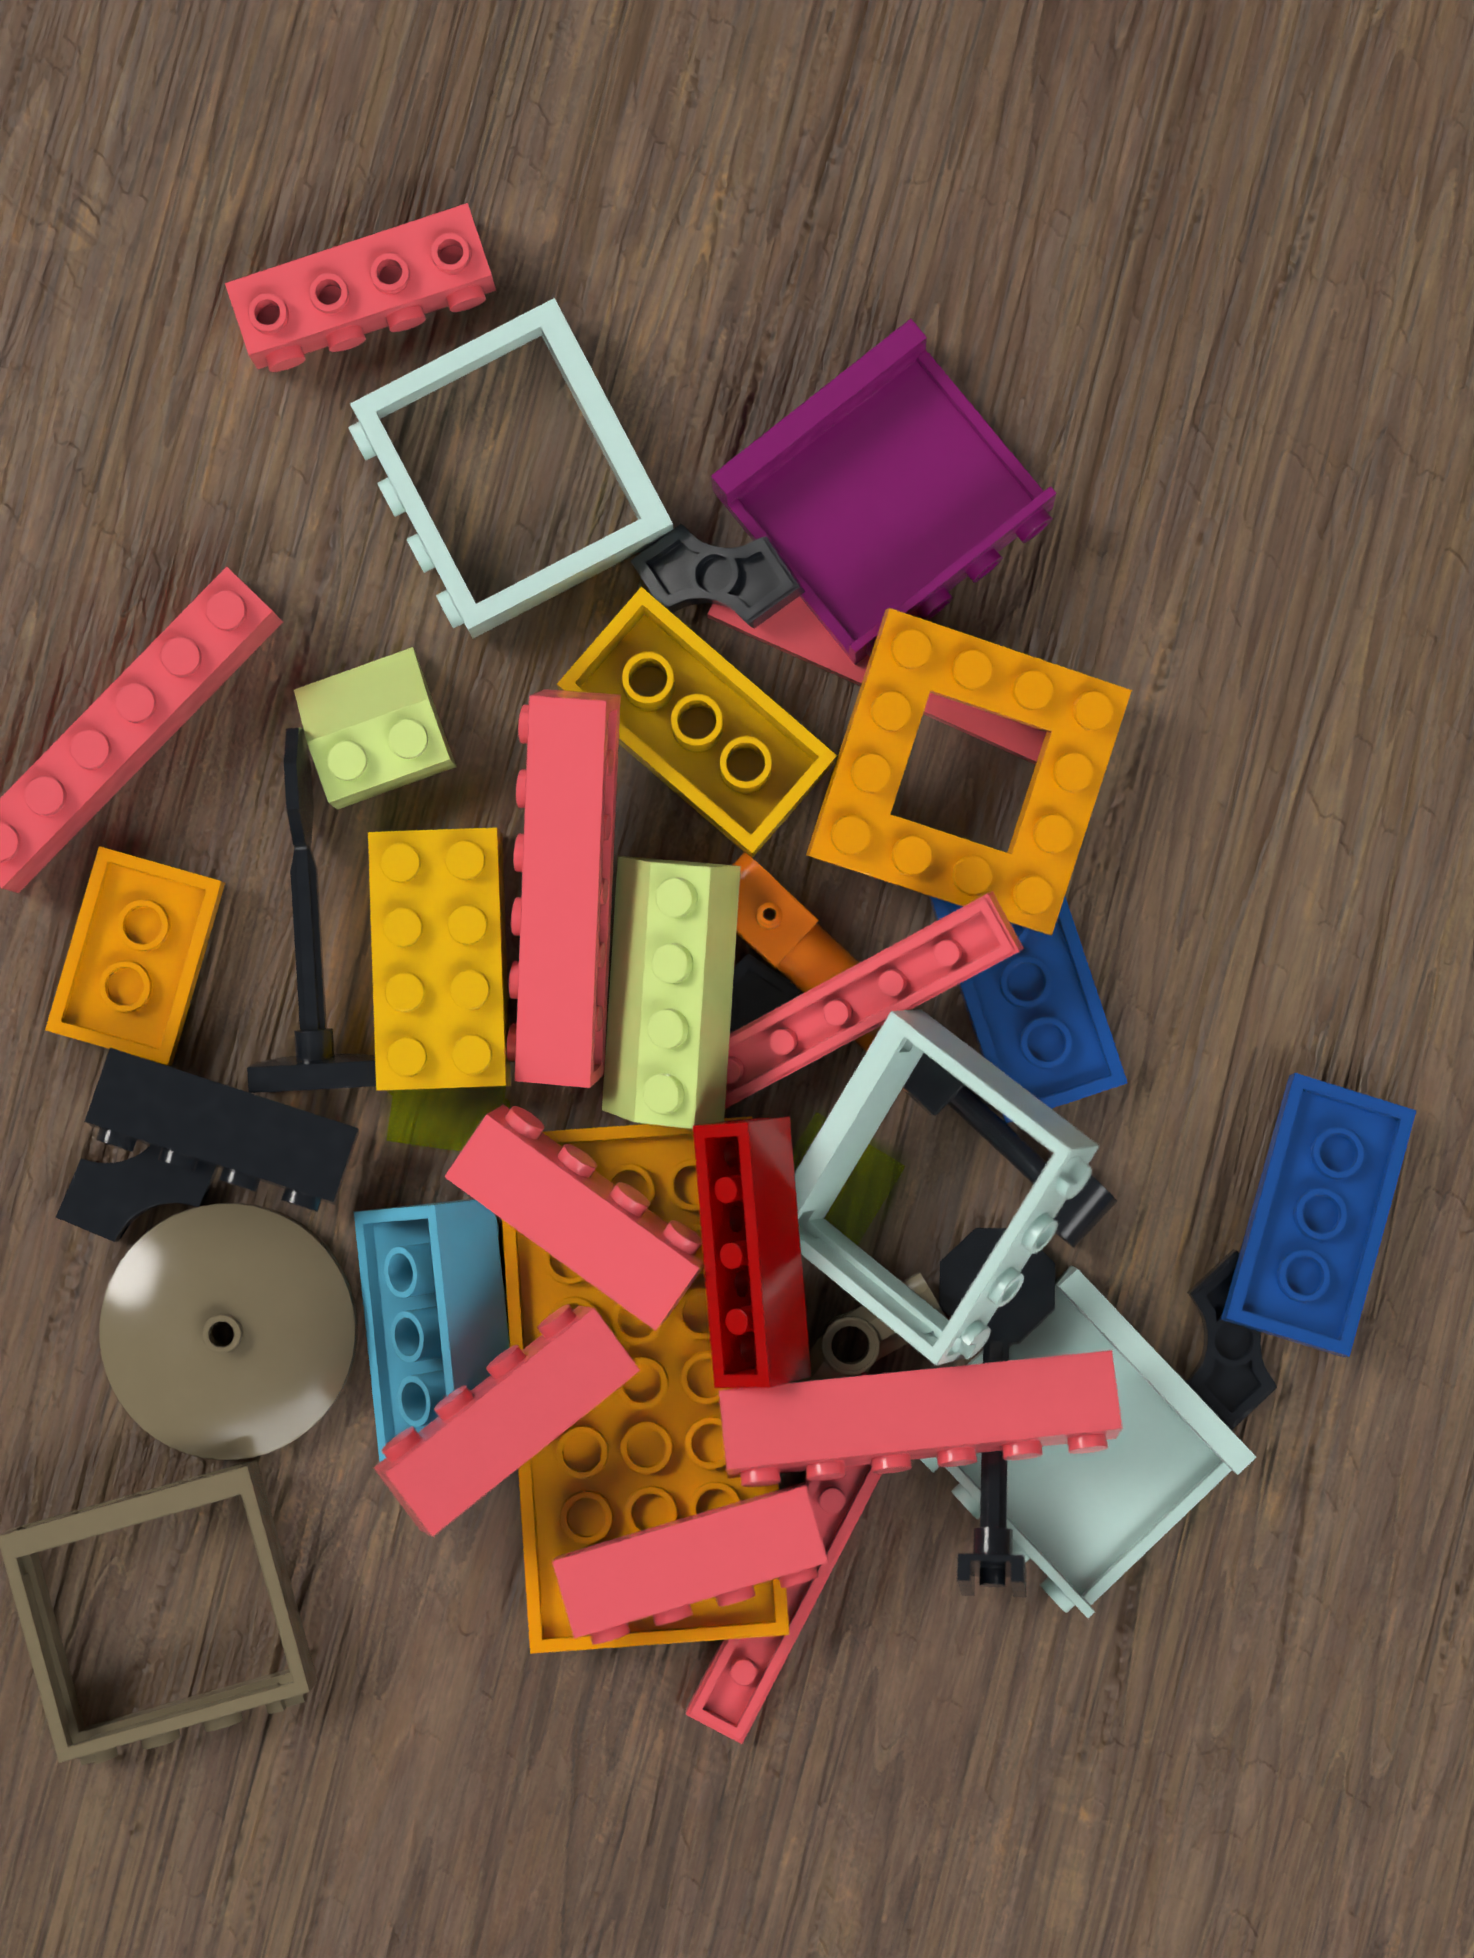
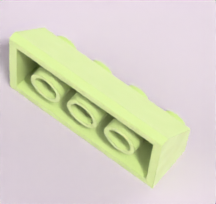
M618 856L602 1100L603 1111L636 1123L693 1129V1125L724 1121L741 866Z

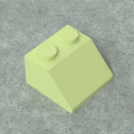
M413 647L294 689L311 756L328 803L336 809H341L456 767Z

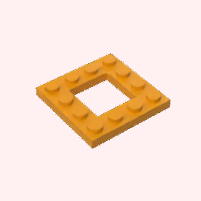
M891 608L886 609L806 856L961 907L993 891L1010 923L1052 936L1132 690ZM930 693L1046 732L1007 853L891 815Z

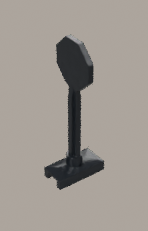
M286 728L284 780L286 810L294 845L290 874L300 1030L294 1031L296 1056L260 1061L247 1067L248 1092L262 1093L375 1087V1055L334 1054L333 1028H327L318 869L311 850L314 813L311 761L304 729Z
M975 1228L940 1261L939 1306L950 1319L1007 1228ZM1042 1250L1031 1254L1020 1272L1024 1275V1281L1020 1289L1007 1304L997 1308L988 1322L987 1326L991 1332L986 1343L983 1345V1363L1009 1361L1010 1347L1014 1344H1020L1055 1310V1263ZM1002 1451L981 1453L980 1527L974 1528L973 1553H957V1582L962 1596H975V1577H979V1586L1005 1587L1006 1577H1011L1013 1597H1026L1027 1570L1024 1555L1013 1554V1530L1007 1528L1008 1460L1003 1459Z

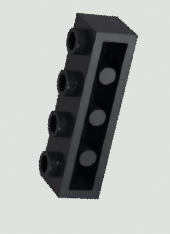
M113 1048L109 1049L84 1121L90 1126L99 1128L96 1140L130 1152H133L137 1141L161 1148L158 1160L195 1172L198 1161L223 1169L220 1181L254 1192L257 1191L260 1181L284 1188L282 1201L316 1212L319 1210L321 1201L336 1204L359 1135V1129Z

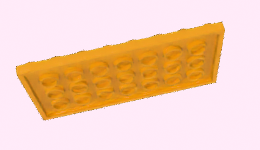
M750 1116V1117L724 1118V1121L737 1120V1119H752V1116ZM639 1124L542 1132L562 1147L565 1144H570L587 1153L596 1162L597 1167L595 1171L614 1185L618 1182H623L632 1186L648 1199L650 1205L647 1209L668 1224L671 1220H675L686 1225L702 1239L693 1129ZM502 1219L510 1347L518 1345L521 1350L526 1348L542 1335L537 1328L538 1325L564 1305L569 1304L573 1310L578 1306L593 1307L640 1369L637 1374L518 1468L530 1654L790 1635L786 1587L781 1588L779 1579L775 1578L753 1585L756 1596L741 1602L718 1607L716 1597H711L691 1603L693 1615L674 1622L655 1626L653 1616L651 1615L628 1622L630 1633L611 1641L593 1645L590 1634L574 1639L552 1563L556 1556L779 1490V1483L762 1487L741 1486V1477L730 1479L727 1477L719 1390L737 1388H714L704 1267L670 1316L655 1331Z

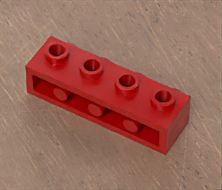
M790 1116L737 1119L693 1125L714 1388H771L811 1377Z

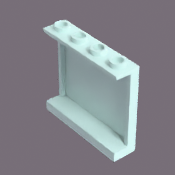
M1070 1266L1055 1280V1310L1020 1344H1014L1010 1347L1009 1361L1112 1350L1122 1430L1116 1439L1107 1440L1108 1449L1072 1454L1068 1451V1444L1042 1446V1456L1024 1460H1008L1007 1528L1013 1530V1554L1024 1555L1025 1563L1031 1558L1048 1576L1040 1586L1065 1613H1068L1076 1605L1089 1618L1095 1613L1091 1605L1223 1478L1231 1471L1239 1475L1256 1456L1079 1269ZM983 1350L967 1365L982 1364ZM976 1453V1463L945 1468L959 1482L951 1492L976 1519H979L981 1453ZM937 1457L920 1459L933 1473L939 1468Z

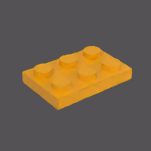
M99 846L45 1031L108 1049L113 1048L150 1061L172 1066L225 882Z

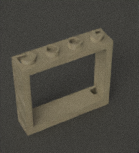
M257 1459L17 1526L0 1535L2 1557L59 1763L79 1758L81 1766L92 1762L99 1764L118 1756V1746L141 1740L143 1749L159 1747L181 1738L179 1729L202 1722L206 1732L219 1730L242 1721L241 1711L266 1705L268 1714L282 1712L286 1707L304 1703L303 1694L310 1692L318 1681ZM241 1495L289 1669L85 1726L38 1552Z

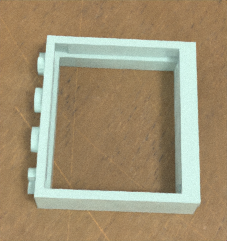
M555 298L350 403L359 422L348 428L365 461L377 455L388 476L377 483L395 517L407 512L417 531V534L406 539L423 572L425 573L436 568L447 590L437 594L436 597L452 628L454 629L465 623L472 638L495 628L647 549L673 530V523ZM542 336L638 520L476 604L380 419Z
M923 1010L891 1011L795 1171L801 1254L936 1366L964 1358L969 1359L983 1347L989 1338L991 1330L987 1324L997 1308L1007 1304L1020 1289L1024 1281V1275L1020 1272L1031 1254L1039 1252L1053 1237L1058 1226V1222L1054 1218L1065 1200L1073 1198L1087 1183L1092 1172L1088 1164L1099 1148V1145ZM923 1053L931 1057L1054 1153L950 1321L824 1219Z

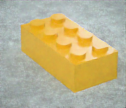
M642 587L557 683L558 689L563 691L620 694L619 745L752 858L830 770L837 758L833 751Z
M494 827L368 832L376 1091L511 1086L510 1061H508L506 1053L509 1012L503 835L501 831Z

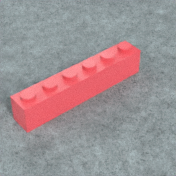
M227 566L0 798V887L2 889L19 893L283 623L273 610Z
M544 689L529 695V705L524 704L520 711L518 734L520 742L527 744L526 769H521L518 774L516 802L518 808H525L524 834L519 833L517 835L513 861L515 871L522 872V896L516 897L511 914L512 934L520 936L519 961H513L509 975V995L511 999H518L517 1023L510 1025L506 1044L508 1061L515 1062V1081L591 1088L604 1075L620 694Z
M1112 1350L786 1383L771 1388L719 1390L728 1479L741 1477V1486L762 1487L778 1484L781 1482L780 1473L806 1471L807 1480L836 1479L846 1476L845 1467L872 1464V1472L875 1474L897 1473L912 1469L911 1460L937 1457L939 1467L964 1466L977 1462L976 1453L1002 1451L1004 1460H1024L1042 1456V1446L1068 1444V1451L1072 1454L1092 1453L1108 1449L1107 1440L1116 1439L1122 1430Z

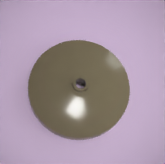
M218 1203L189 1209L164 1220L144 1234L126 1253L112 1275L103 1300L99 1324L101 1357L106 1375L119 1402L131 1418L155 1439L171 1448L193 1456L216 1460H238L270 1453L298 1439L315 1426L330 1410L342 1392L352 1370L358 1340V1319L352 1289L344 1270L327 1245L315 1233L293 1218L270 1208L245 1203ZM221 1321L230 1324L234 1330V1338L229 1345H224L222 1339L213 1337V1327L220 1324Z

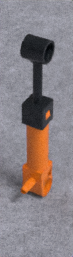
M744 852L732 864L741 866L736 934L772 968H777L800 991L805 993L860 963L818 924L819 919L751 856ZM883 1025L854 1041L867 1052ZM923 1053L902 1089L932 1116L938 1115L948 1104L1034 1185L1048 1163L968 1089L962 1081L927 1054ZM1090 1175L1087 1183L1078 1194L1071 1199H1066L1056 1214L1054 1220L1058 1222L1055 1233L1072 1248H1075L1117 1203V1200L1101 1183Z

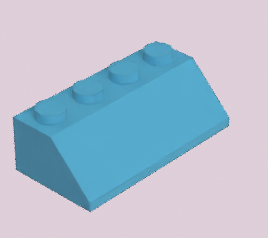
M475 1199L354 1212L379 1462L386 1458L381 1450L390 1440L410 1427H414L417 1432L426 1427L438 1417L434 1408L441 1400L464 1385L470 1391L490 1376L486 1369L487 1365L502 1352L510 1348L505 1306L506 1294L502 1278L498 1239L499 1227L496 1214Z

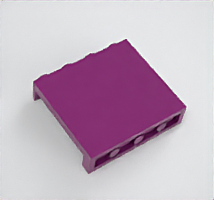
M911 318L711 475L714 494L753 541L766 536L773 542L806 591L800 597L855 665L867 655L871 656L886 609L891 608L915 617L919 616L927 621L930 620L952 601L953 597L949 593L952 588L966 577H969L973 583L985 577L1002 561L1003 557L999 554L1000 550L1017 537L1022 543L1030 541L1044 530L1053 519L1048 512L1053 509L1057 493L1051 486L1045 491L1042 490L926 350L927 337Z

